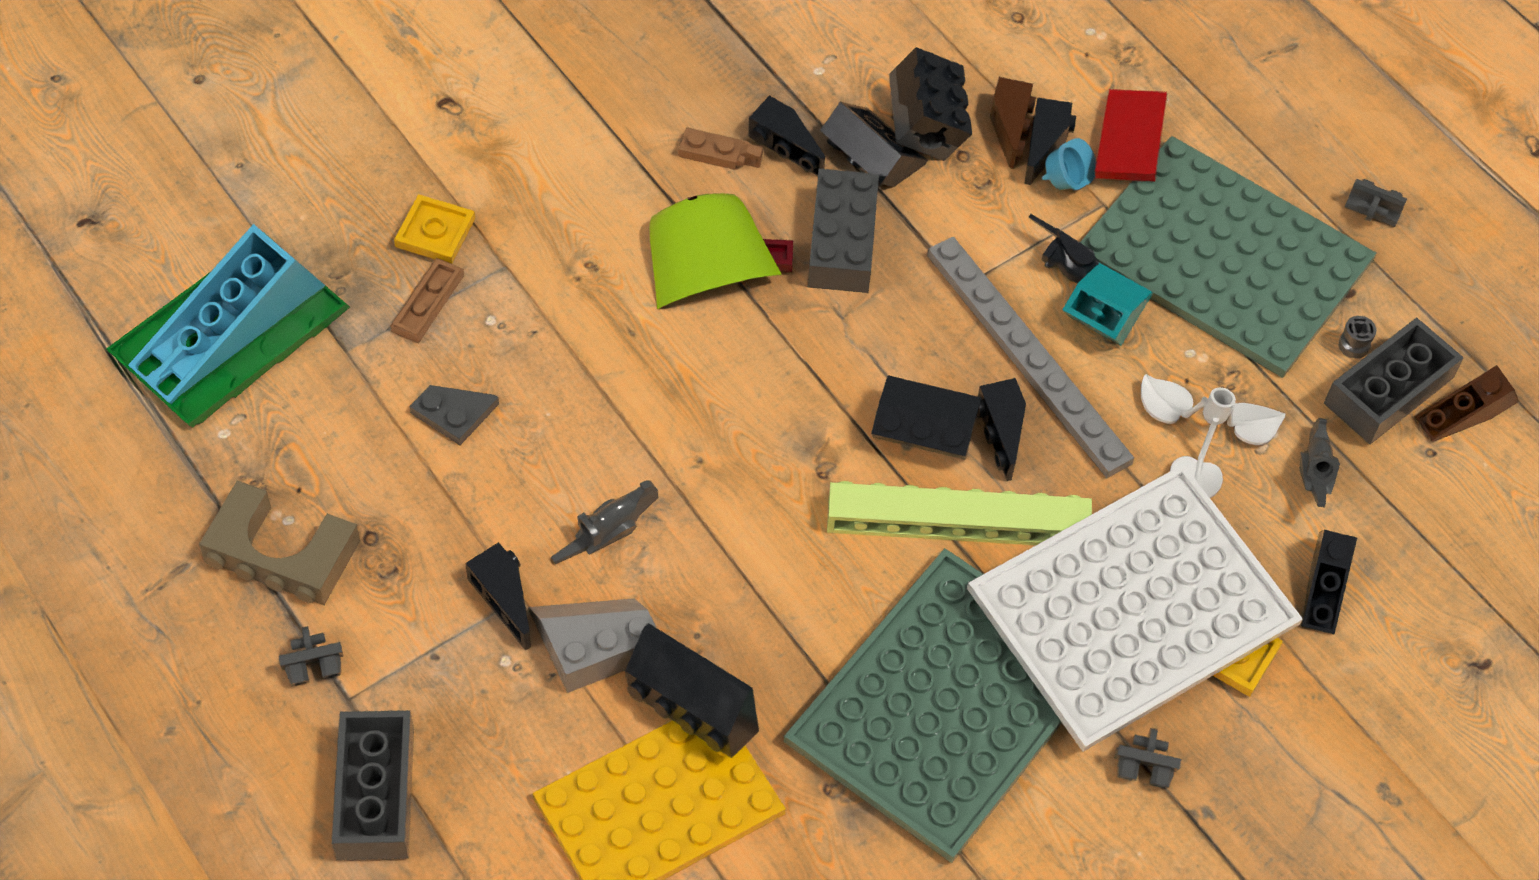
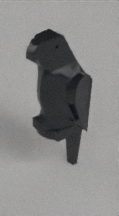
M1033 214L1028 216L1030 220L1056 237L1043 253L1042 260L1045 262V267H1058L1064 276L1078 284L1099 264L1093 250Z

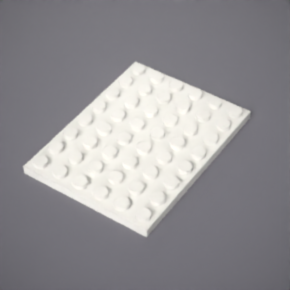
M1184 464L972 580L967 586V590L1082 752L1300 625L1303 620Z

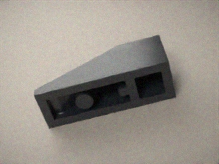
M1037 98L1024 184H1032L1046 167L1045 163L1048 155L1066 143L1068 132L1074 133L1076 115H1071V102Z
M498 542L465 563L467 578L521 646L527 650L531 647L519 573L521 565L517 556L511 550L506 551Z

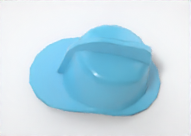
M1080 138L1072 139L1062 144L1046 158L1047 173L1042 176V180H1050L1058 190H1080L1095 179V155L1085 140Z

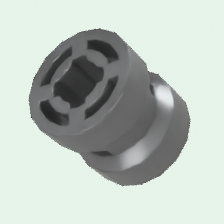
M1365 316L1351 317L1347 321L1344 332L1339 339L1338 346L1340 351L1350 358L1357 359L1365 356L1376 335L1377 328L1375 323Z

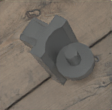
M1356 179L1345 207L1366 215L1365 220L1369 222L1374 218L1395 227L1407 198L1395 190L1387 191L1379 188L1372 181Z
M308 626L301 628L302 638L290 640L292 650L304 647L306 650L278 656L282 670L286 671L292 686L310 682L306 665L320 662L323 679L341 675L340 657H343L341 643L337 642L313 648V645L326 642L324 633L310 635Z
M1150 728L1147 737L1134 735L1133 745L1145 747V750L1119 745L1116 748L1114 757L1118 759V778L1136 781L1140 764L1151 766L1152 772L1149 785L1165 789L1169 787L1174 772L1180 769L1181 759L1154 753V749L1167 752L1169 742L1157 740L1158 730Z

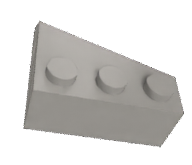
M635 598L529 607V612L567 693L625 671L644 626L649 623L656 627L648 609Z

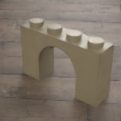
M237 480L199 543L204 561L215 569L225 568L231 570L242 579L248 581L255 579L263 582L274 591L282 592L284 590L295 594L297 598L306 603L316 602L325 605L360 542L357 524L327 513L312 540L302 551L285 558L265 556L255 550L252 544L256 533L271 510L268 493L265 490Z

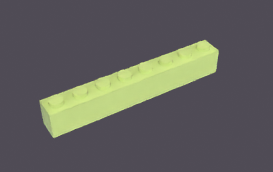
M849 481L830 482L827 533L1038 545L1092 515V498H1081L1077 495L1066 497L1049 496L1045 493L1033 495L1016 494L1012 491L996 493L984 492L980 489L963 491L951 490L947 487L930 489L919 488L914 485L898 487L886 486L882 483L865 485L854 484Z

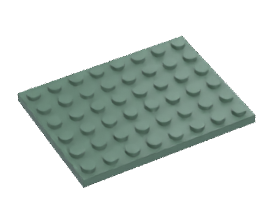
M1173 136L1160 148L1155 182L1132 181L1080 242L1094 251L1098 263L1152 291L1151 300L1282 378L1288 373L1374 261L1377 254Z
M944 548L784 735L783 742L946 860L953 863L1062 722L967 590L968 583L980 577L983 573Z

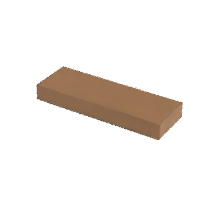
M436 258L390 325L391 332L419 343L464 277V269Z

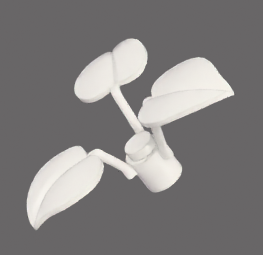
M1147 374L1144 375L1141 383L1140 394L1143 406L1150 416L1160 422L1173 424L1179 420L1180 415L1184 418H1189L1203 408L1204 418L1211 425L1198 460L1189 456L1179 457L1172 463L1170 471L1184 464L1209 498L1218 493L1223 482L1220 468L1215 464L1203 462L1216 426L1227 420V425L1234 427V433L1240 440L1252 445H1264L1274 438L1286 415L1264 406L1235 403L1234 394L1226 388L1219 387L1213 389L1209 398L1203 397L1201 402L1192 407L1193 399L1191 394L1184 387L1176 383L1156 379Z

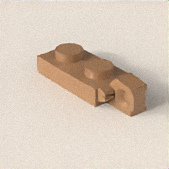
M686 127L678 149V156L736 170L737 166L743 167V165L759 168L763 158V148L741 139Z

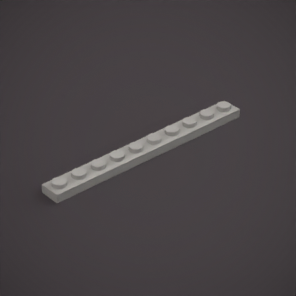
M954 236L928 248L927 256L1104 476L1109 478L1131 466L1134 461L1133 455Z

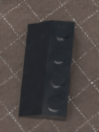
M648 623L644 626L625 669L629 694L636 701H643L653 707L661 717L665 719L670 718L679 724L687 734H695L704 740L712 750L716 752L721 751L730 758H733L759 732L753 687Z

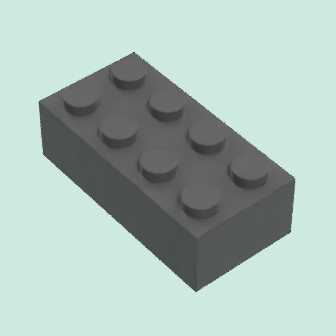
M819 169L808 288L861 293L869 292L879 174Z
M1415 318L1336 379L1329 389L1324 404L1366 442L1372 444L1454 379L1464 357L1421 320Z
M411 710L348 711L339 713L332 847L336 860L409 859L414 726Z

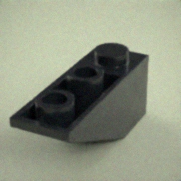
M769 95L749 117L748 137L752 138L756 143L775 151L782 158H787L798 164L805 171L812 172L818 176L819 169H824L825 166L824 153L795 110Z
M1016 378L981 385L977 396L981 397L977 417L983 419L986 441L988 444L993 445L996 466L999 471L1003 470L1007 481H1011L1013 477L1026 402Z
M1329 530L1319 532L1311 564L1302 627L1335 634L1357 537Z

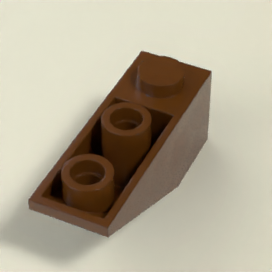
M999 77L990 119L1008 166L1014 169L1016 157H1023L1026 141L1021 140V136H1028L1031 118H1026L1027 113L1033 114L1036 97L1031 96L1032 83Z
M1496 365L1419 413L1415 418L1430 440L1435 442L1488 421L1517 404L1519 400L1515 389Z

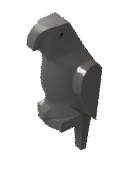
M1318 418L1311 429L1307 451L1300 452L1299 469L1305 489L1312 491L1318 507L1325 508L1326 494H1332L1340 462L1338 458L1333 456V449L1327 433V419Z
M651 480L640 483L641 486L616 500L610 499L604 502L593 514L586 515L582 513L578 515L577 519L580 530L575 535L577 539L551 557L552 561L557 564L584 551H587L590 555L632 534L637 527L636 521L638 517L659 498L658 489Z

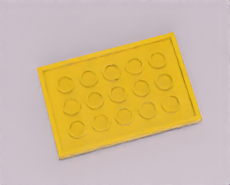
M673 720L533 792L535 803L580 880H665L786 813L785 806L746 745L733 758H730L721 751L716 752L712 750L704 740L695 734H687Z

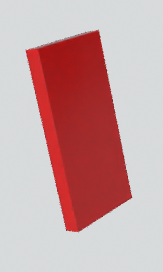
M1109 89L1095 168V178L1155 182L1167 105V92Z

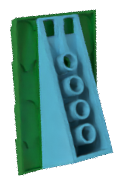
M253 224L210 273L118 339L106 350L185 423L193 428L196 424L203 423L232 397L236 398L276 363L285 360L308 339L317 336L349 309L350 306Z

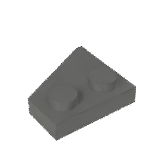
M429 385L409 407L412 415L458 445H461L499 405V397L493 394Z

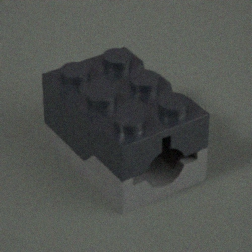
M915 47L889 74L896 143L945 161L972 135L971 119L966 111L969 105L968 96L963 88L966 82L964 66Z

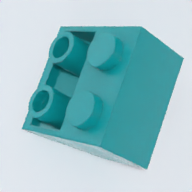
M1099 263L1077 284L1062 310L1070 318L1122 346L1153 292Z

